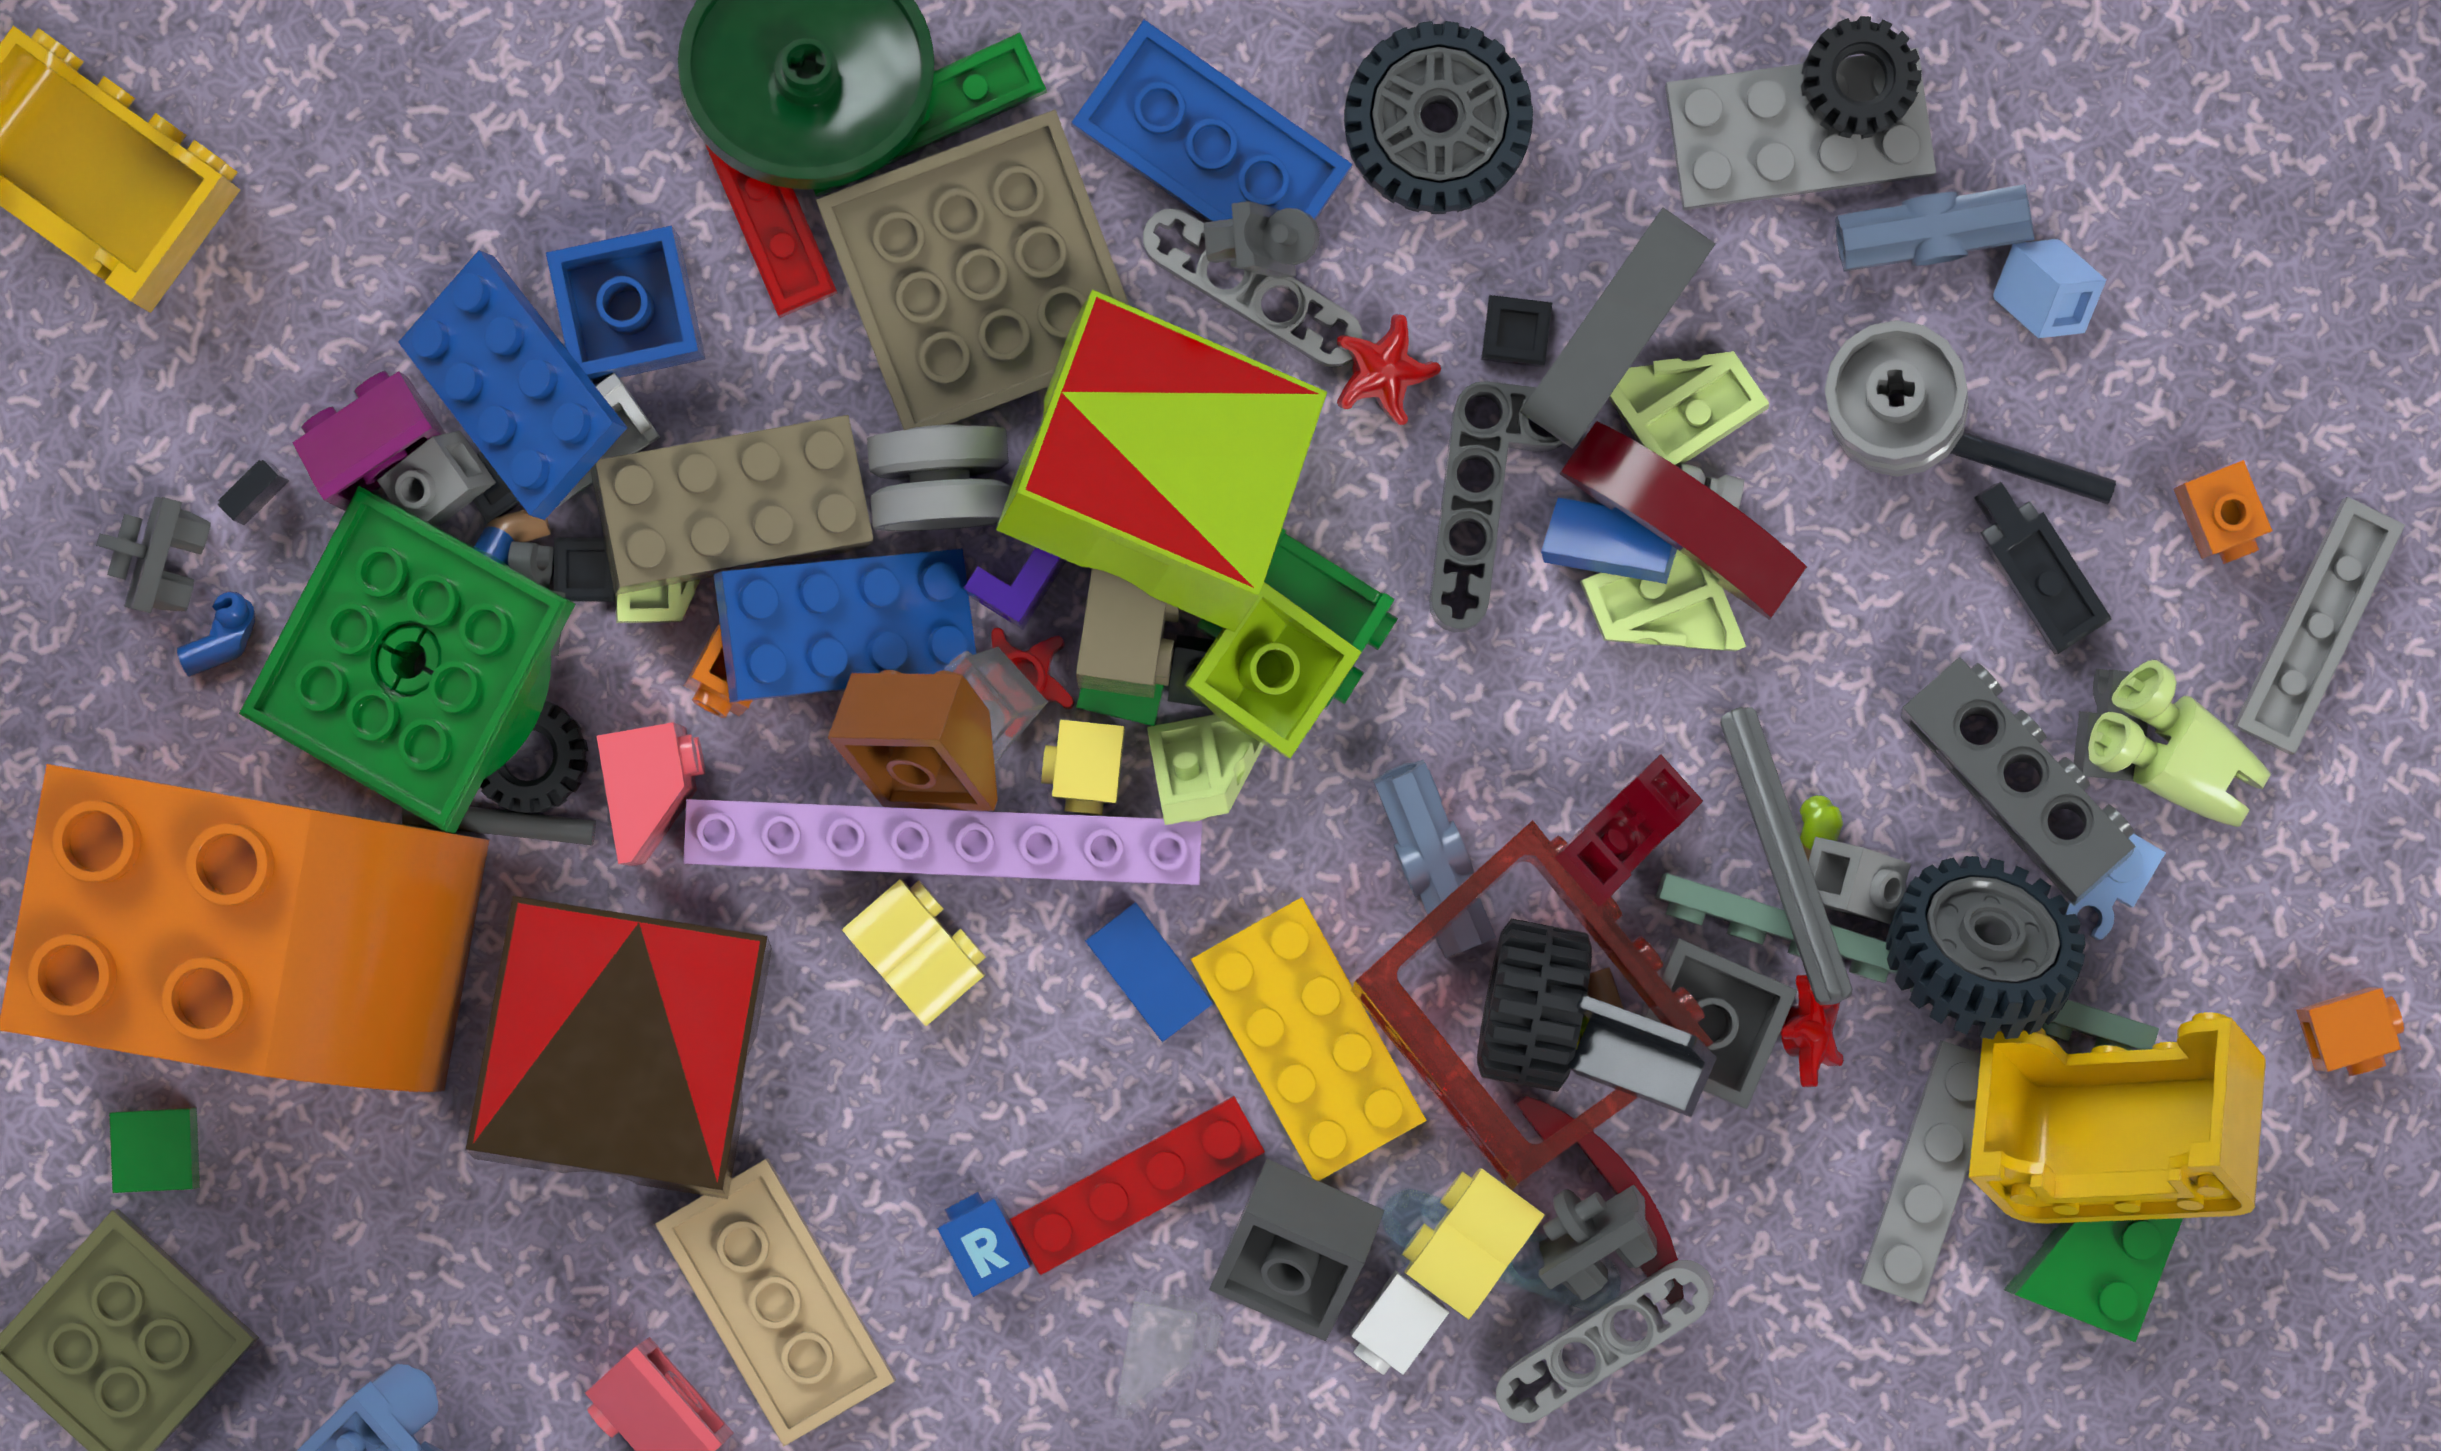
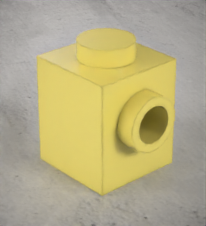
M1060 720L1057 746L1045 745L1041 783L1053 784L1052 797L1065 799V812L1102 815L1104 803L1117 805L1125 733L1124 726Z

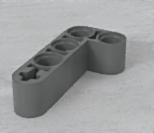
M1663 207L1532 393L1520 413L1573 449L1716 243Z
M1490 381L1475 382L1467 386L1456 401L1452 413L1429 598L1430 613L1434 621L1445 630L1454 633L1466 632L1474 628L1486 614L1490 599L1508 448L1549 452L1564 444L1555 436L1542 437L1532 431L1528 418L1520 413L1537 387ZM1476 397L1491 399L1499 409V422L1489 429L1475 428L1468 422L1465 416V405ZM1467 460H1478L1486 464L1492 473L1491 486L1482 492L1473 493L1466 491L1457 479V469L1461 463ZM1466 522L1476 525L1484 536L1483 549L1473 556H1463L1454 551L1449 543V533L1453 526ZM1444 563L1461 570L1482 568L1481 578L1469 574L1467 578L1466 598L1476 600V609H1467L1462 619L1452 618V608L1441 603L1442 596H1450L1454 591L1457 572L1444 574Z

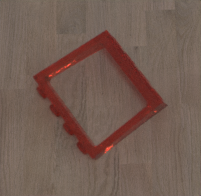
M1533 820L1356 979L1351 989L1353 994L1512 1191L1639 1099L1615 1089L1545 1141L1539 1144L1529 1143L1399 983L1397 974L1516 864L1529 862L1537 868L1662 1024L1698 1037L1707 1048L1713 1044V1041L1698 1024L1705 1015L1697 1001L1683 987H1679L1674 992L1670 990L1657 974V971L1664 965L1654 948L1641 936L1631 942L1616 923L1623 915L1615 900L1610 897L1598 907L1554 858L1567 842L1559 835L1549 841Z

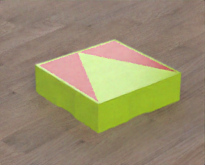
M1092 289L1069 330L1044 398L1041 426L1022 457L996 530L1078 566L1089 567L1118 576L1137 586L1153 598L1235 632L1260 595L1327 391Z

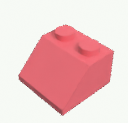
M674 722L596 736L618 864L636 866L645 864L686 807V799H691L697 791L695 776L705 774L704 758L699 737L693 738L692 734L687 735L686 727Z
M650 1337L633 1348L585 1392L593 1402L587 1411L596 1424L611 1438L620 1433L635 1451H716L734 1434Z

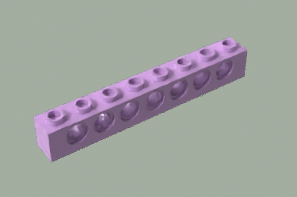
M686 799L684 864L1200 886L1202 820L1165 825L1164 819Z

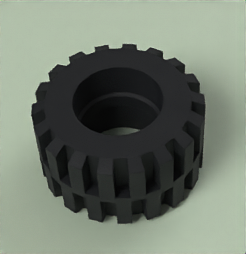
M1512 918L1501 931L1490 975L1478 1043L1477 1065L1481 1077L1558 1092L1566 1082L1571 1071L1569 1065L1575 1056L1584 1014L1576 1006L1582 994L1587 996L1590 979L1592 946L1588 933Z

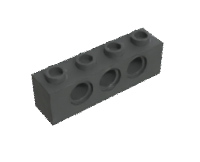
M1959 657L1902 707L1901 718L2075 906L2132 855L2136 846L2130 841L2129 837L2135 832L2128 821L2113 806L2108 804L2101 809L2085 792L2090 786V782L2071 760L2063 757L2057 762L2041 745L2047 737L2039 725L2026 712L2020 710L2014 715L1997 696L2003 692V689L1987 669L1979 663L1970 668ZM1970 716H1984L1992 721L1997 735L1987 744L1975 745L1968 742L1962 736L1960 731L1961 723ZM2013 763H2028L2037 770L2040 784L2032 791L2017 792L2011 789L2005 782V769ZM2057 810H2071L2081 818L2084 831L2075 839H2060L2050 831L2047 822L2048 817Z

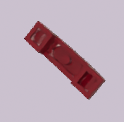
M1599 421L1595 422L1560 472L1561 476L1610 510L1617 507L1720 579L1717 583L1769 620L1807 568L1798 557L1770 533L1713 490L1647 447Z
M1660 754L1588 821L1554 858L1597 906L1600 907L1632 875L1631 872L1663 839L1679 827L1703 800Z
M1523 1094L1513 1102L1553 1154L1557 1155L1575 1141L1616 1195L1634 1185L1644 1196L1645 1219L1657 1238L1656 1256L1639 1266L1647 1277L1678 1260L1671 1236L1651 1196L1636 1174L1603 1139L1567 1113L1543 1101ZM1675 1278L1672 1279L1674 1287L1667 1297L1664 1298L1669 1306L1680 1299H1684L1683 1285L1678 1283Z

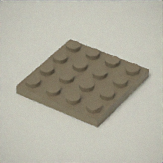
M1056 109L816 199L904 430L922 426L948 425L1048 387L1069 330L1092 289L1129 305Z

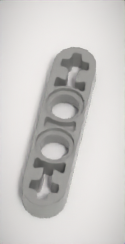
M1178 209L1161 210L1147 221L1143 231L1144 249L1148 257L1156 265L1320 365L1329 368L1342 367L1353 360L1348 350L1345 351L1338 347L1331 354L1324 353L1321 350L1323 338L1308 327L1303 340L1291 334L1304 322L1310 303H1313L1322 309L1314 316V321L1330 329L1335 326L1337 321L1347 326L1346 336L1362 339V328L1358 320L1350 312L1293 277L1278 279L1244 270L1243 279L1236 287L1231 289L1217 288L1209 281L1207 276V268L1210 261L1207 259L1206 250L1199 259L1196 273H1191L1183 268L1191 261V256L1178 248L1170 250L1168 255L1159 251L1160 238L1154 234L1159 226L1169 230L1176 222L1184 226L1182 233L1184 241L1198 249L1201 238L1205 237L1203 222ZM1283 287L1290 290L1296 296L1298 310L1292 319L1277 323L1269 320L1264 315L1261 309V301L1269 290Z
M1691 1260L1672 1262L1514 1362L1502 1375L1496 1388V1400L1501 1411L1508 1418L1519 1423H1532L1540 1420L1698 1320L1707 1310L1714 1295V1283L1709 1272L1701 1264ZM1673 1278L1681 1285L1692 1282L1696 1286L1697 1291L1691 1298L1692 1306L1685 1299H1680L1668 1306L1662 1315L1660 1314L1655 1304L1666 1298L1674 1287ZM1650 1293L1651 1300L1644 1294ZM1624 1309H1632L1639 1312L1647 1322V1335L1638 1341H1628L1622 1338L1614 1327L1615 1314ZM1662 1317L1669 1323L1663 1324ZM1572 1342H1580L1587 1345L1595 1356L1596 1365L1594 1370L1586 1374H1577L1570 1371L1562 1359L1563 1347ZM1545 1359L1547 1361V1365L1541 1360ZM1549 1369L1554 1379L1545 1384L1535 1397L1537 1404L1529 1397L1519 1400L1514 1395V1391L1519 1385L1518 1377L1524 1384H1531L1542 1377L1546 1370ZM1559 1384H1560L1562 1387H1564L1565 1389H1564V1390H1561V1389L1559 1388Z

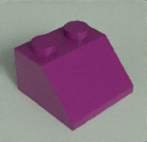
M382 371L370 377L354 390L358 399L336 412L333 406L318 412L301 426L305 434L292 442L323 500L346 511L358 486L375 492L381 488L377 481L379 478L431 437L446 434L410 379L400 371L392 376H389L386 371Z

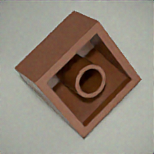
M883 670L879 673H851L828 739L882 807L973 811L995 810L998 797L990 710L963 674L944 670L937 671L934 674H903L894 670Z

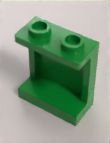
M1281 529L1264 582L1359 651L1363 652L1367 644L1379 650L1398 620L1396 616L1388 612L1395 598L1385 592L1383 594L1287 535L1285 529ZM1202 618L1197 624V630L1213 640L1217 638L1223 627ZM1353 665L1324 709L1328 708L1333 698L1345 704L1364 672Z

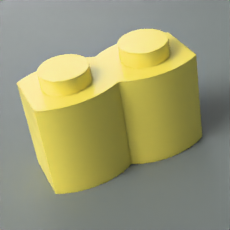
M899 879L847 924L842 931L916 1017L927 1026L985 976L977 965L986 956L962 929L951 936L942 926L936 916L944 908L921 881L918 880L912 887H909L903 879Z
M1478 1168L1472 1177L1463 1171L1457 1176L1440 1200V1203L1448 1208L1442 1220L1434 1230L1424 1223L1402 1253L1405 1258L1411 1261L1404 1273L1468 1320L1487 1297L1507 1266L1545 1215L1482 1168Z

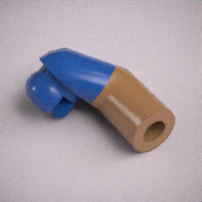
M525 509L497 517L487 523L474 547L492 554L508 565V555L512 541L528 542L551 535L548 519L543 520L530 516Z

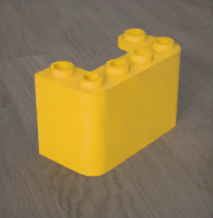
M13 25L0 43V206L78 261L94 275L103 279L104 283L129 301L151 313L240 192V189L231 183L238 172L195 140H193L187 150L180 146L187 135L157 113H154L149 122H146L128 108L135 98L107 77L103 76L97 86L77 72L84 61L40 28H37L30 38Z
M2213 1012L2195 1014L2192 1017V1021L2181 1024L2177 1030V1042H2160L2154 1044L2152 1049L2127 1051L2117 1046L2102 1045L2092 1048L2091 1053L2067 1054L2055 1040L2046 1036V1031L2043 1028L2030 1035L2023 1029L2018 1038L2005 1039L2002 1031H1998L1994 1039L1982 1038L1969 1178L2005 1214L2031 1223L2049 1224L2223 1217L2250 1213L2255 1208L2266 1059L2232 1017L2229 1018L2223 1014Z

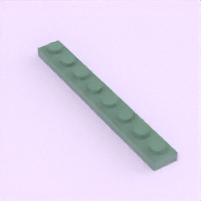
M1668 873L1662 874L1654 899L1669 903L1665 915L1700 926L1703 924L1705 915L1730 922L1726 933L1728 935L1760 945L1764 944L1766 934L1791 941L1787 953L1800 957L1784 910ZM1831 925L1841 957L1852 961L1849 973L1886 984L1889 973L1897 974L1898 970L1889 969L1887 957L1890 950H1886V942ZM2067 1000L2063 1009L2060 1010L2057 1017L2049 1025L2044 1022L2041 1027L2046 1031V1035L2061 1040L2070 1041L2072 1031H2076L2097 1038L2094 1047L2111 1045L2124 1048L2127 1051L2152 1049L2159 1032L2157 1027L2071 1000Z

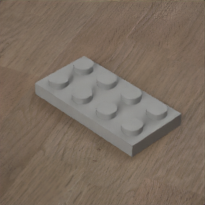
M1918 48L1910 49L1911 51L1914 50V49H1916V50H1917V53H1918V56H1919V50H1918ZM1868 55L1847 57L1840 62L1837 68V84L1842 93L1848 98L1864 102L1876 98L1883 91L1885 74L1881 65L1874 58ZM1920 59L1916 63L1917 70H1921ZM1803 64L1667 82L1665 90L1682 210L1934 176L1936 168L1922 72L1921 82L1916 91L1919 93L1903 118L1886 132L1882 133L1880 131L1875 133L1873 137L1861 139V135L1854 134L1851 138L1839 136V130L1831 127L1828 131L1822 127L1820 123L1823 120L1817 114L1811 116L1806 107L1809 101L1806 95L1802 96L1800 86L1803 82V74H1801Z

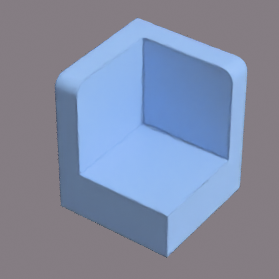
M2059 239L2017 243L2011 247L1993 296L2002 307L2038 339L2085 333L2107 279Z

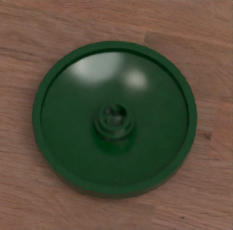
M697 0L688 14L679 42V86L684 107L694 129L704 143L725 163L753 179L771 185L793 189H823L850 183L875 172L896 157L911 141L925 118L931 100L934 81L933 44L926 20L914 0Z

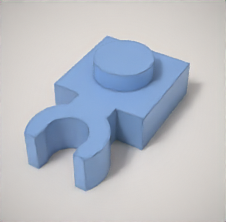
M2136 834L2129 837L2136 847L2126 861L2075 906L2068 901L2069 906L2065 915H2077L2079 910L2085 906H2090L2096 910L2099 920L2090 935L2096 940L2103 939L2113 927L2114 912L2112 906L2115 901L2118 900L2129 908L2134 907L2166 853Z

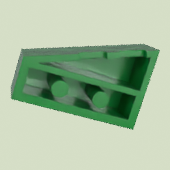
M2183 1218L2060 1223L2044 1240L2041 1248L2022 1271L2015 1275L2004 1290L2136 1342Z

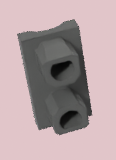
M1251 201L1232 203L1233 219L1205 222L1204 224L1208 261L1214 263L1230 261L1231 267L1278 279L1296 276L1295 265L1306 262L1314 255L1319 245L1320 233L1316 221L1310 214L1300 209L1285 208L1279 210Z
M154 497L142 544L136 542L143 519L124 514L118 537L99 533L96 546L114 551L107 575L126 580L132 556L138 557L124 607L146 613H151L153 608L186 612L194 587V579L166 572L163 569L170 547L201 555L205 548L211 522L189 511L182 510V502L165 497Z
M1634 1185L1606 1202L1598 1192L1583 1201L1569 1189H1565L1555 1195L1553 1203L1557 1217L1543 1225L1548 1237L1539 1242V1249L1544 1261V1267L1539 1270V1277L1550 1290L1562 1283L1580 1300H1585L1600 1291L1608 1282V1269L1600 1261L1603 1257L1615 1251L1628 1268H1638L1653 1259L1657 1254V1238L1645 1219L1644 1196Z

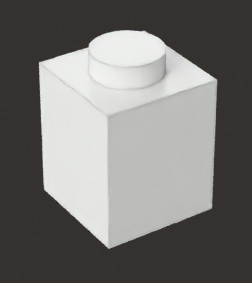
M1395 1270L1350 1331L1351 1336L1360 1342L1354 1353L1383 1375L1391 1366L1404 1375L1447 1317L1449 1311Z

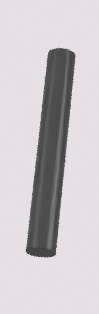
M469 806L457 831L593 846L596 820ZM402 808L403 825L438 828L407 809Z

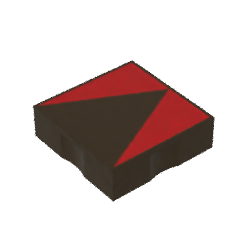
M513 896L465 1150L477 1160L559 1173L599 1172L618 1176L641 1186L728 1199L744 1111L742 1085L746 1062L757 1037L772 951L768 936Z

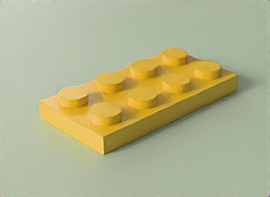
M1303 897L1191 958L1193 965L1312 1179L1322 1180L1427 1121Z

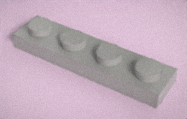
M2350 497L2342 499L2233 725L2234 728L2289 755L2296 753L2405 524Z
M1940 1040L1859 1283L1923 1304L1970 1164L1980 1053Z

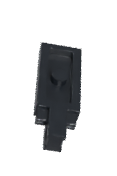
M2002 482L1993 484L1974 497L1991 524L1990 527L1980 532L1988 545L1986 549L2054 655L2061 653L2112 620L2044 512L2038 513L2030 501L2018 508Z

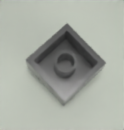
M1672 939L1640 1015L1698 1037L1717 1057L1703 1091L1738 1107L1747 1109L1798 990L1684 940Z

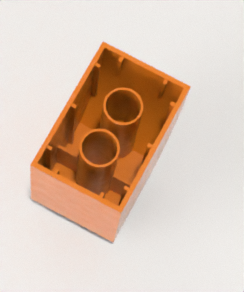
M46 764L1 1009L0 1031L271 1078L393 1091H445L490 840L125 776Z

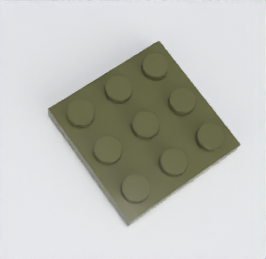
M115 1209L108 1214L0 1333V1371L88 1451H157L259 1337L119 1209Z

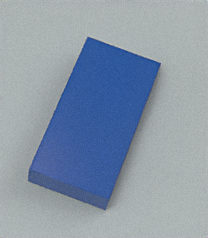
M1559 497L1541 549L1544 563L1667 584L1677 552L1676 548L1617 507L1610 510L1604 505Z
M1136 902L1085 940L1162 1043L1213 1004Z

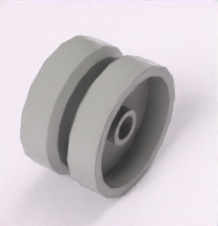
M1899 320L1869 325L1846 340L1830 363L1824 390L1832 433L1846 455L1870 472L1895 477L1925 472L1948 457L1962 437L1969 409L1968 389L1963 363L1949 342L1926 326ZM1895 393L1904 394L1905 405L1892 407L1889 404L1888 397Z
M932 425L877 434L867 438L869 471L884 479L910 480V483L881 488L871 495L874 530L929 531L998 524L1011 490L1010 486L1000 480L970 479V476L995 472L1009 463L1006 428Z

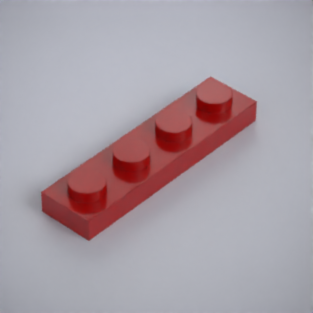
M1232 1096L1011 1217L1010 1221L1038 1273L1042 1275L1265 1153L1237 1099L1235 1096Z

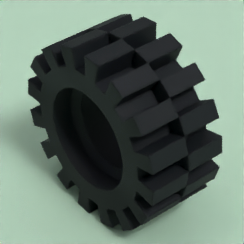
M1860 16L1857 21L1852 22L1847 18L1839 21L1832 29L1828 28L1823 32L1810 49L1801 74H1803V82L1800 85L1802 96H1807L1809 103L1806 107L1811 116L1817 114L1823 120L1820 125L1829 131L1833 127L1840 131L1839 136L1851 138L1853 134L1861 135V139L1870 138L1877 132L1882 131L1884 133L1891 129L1903 118L1914 103L1919 93L1916 92L1917 87L1921 82L1922 70H1917L1916 65L1920 58L1916 49L1911 51L1908 47L1909 37L1903 31L1898 35L1890 29L1893 25L1892 23L1883 19L1880 24L1871 22L1870 16ZM1854 54L1868 55L1881 65L1885 74V85L1879 96L1869 101L1860 102L1852 100L1842 93L1837 84L1836 73L1840 62L1848 56Z
M545 700L542 712L532 731L543 734L552 746L553 760L548 771L538 779L525 781L511 774L505 763L493 774L483 779L480 785L482 788L481 792L488 799L496 802L498 806L522 813L548 811L547 809L555 806L559 807L567 801L566 798L572 792L576 793L582 784L580 783L583 772L586 773L588 762L586 761V751H588L587 740L583 738L580 731L582 728L566 710Z

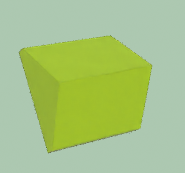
M1264 582L1258 599L1235 632L1226 628L1221 630L1185 686L1221 720L1286 758L1291 759L1362 652Z

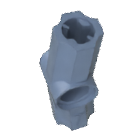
M2025 184L1959 196L1958 192L1928 194L1907 199L1901 203L1902 206L1883 209L1875 208L1838 215L1835 218L1836 240L1844 272L1911 261L1912 266L1950 262L1967 257L1969 251L1986 248L1993 249L1997 246L2035 240Z
M1424 760L1405 763L1386 771L1383 775L1374 779V785L1398 842L1394 844L1397 857L1415 898L1420 896L1428 916L1427 920L1444 957L1448 958L1496 938L1471 875L1475 873L1465 845L1454 821H1448L1441 803L1442 799Z

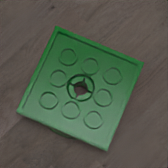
M358 486L239 714L443 831L455 834L483 779L493 774L512 758L535 727L548 693L551 675V650L576 604L511 569L492 554L460 541L368 489ZM425 651V667L434 672L431 674L422 671L416 676L414 672L416 659Z

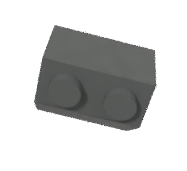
M1266 1159L1209 1290L1326 1341L1365 1264L1385 1210L1303 1175L1296 1170Z

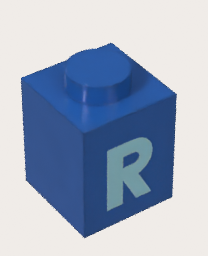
M976 1192L944 1209L950 1221L940 1225L937 1229L973 1297L1031 1267L1032 1261L997 1196L984 1202L979 1192Z

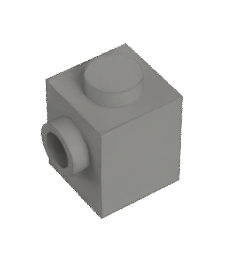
M461 431L431 437L377 480L388 495L386 500L435 527L444 524L477 496L496 483Z
M1815 837L1808 862L1824 907L1891 925L1895 911L1905 893V884L1911 863L1864 847Z

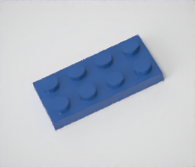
M1145 19L1071 122V126L1208 222L1233 219L1232 203L1246 201L1279 210L1285 208L1300 209L1310 214L1316 220L1353 165Z
M480 250L477 251L398 342L530 516L545 520L628 428L493 255Z
M963 548L730 570L714 574L730 703L844 691L851 673H879L883 670H894L903 674H934L937 671L944 670L963 674L965 678L979 675L969 595L964 589L967 584Z

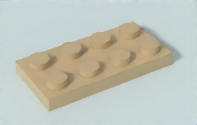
M768 1158L731 1179L728 1199L703 1195L655 1223L783 1447L897 1380Z

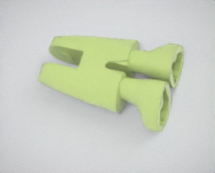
M2157 660L2147 661L2135 668L2121 681L2111 700L2114 705L2129 715L2141 719L2156 729L2155 733L2169 743L2165 745L2154 742L2145 736L2137 723L2125 715L2107 712L2100 716L2091 732L2088 746L2089 760L2105 772H2118L2133 763L2135 764L2133 781L2203 817L2240 827L2250 810L2226 792L2233 778H2238L2255 788L2263 789L2271 773L2233 732L2192 697L2183 696L2172 704L2171 701L2175 695L2177 684L2173 670Z

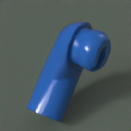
M232 591L219 595L212 606L216 613L209 636L177 647L180 663L188 677L235 660L244 653L255 624V611L251 602L244 599L243 595Z

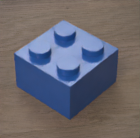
M672 225L546 252L566 349L593 384L604 381L614 373L619 378L706 359L680 236Z

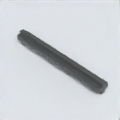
M1752 707L1733 709L1721 717L1720 725L1815 1001L1819 1005L1837 1004L1850 997L1853 989L1757 712Z

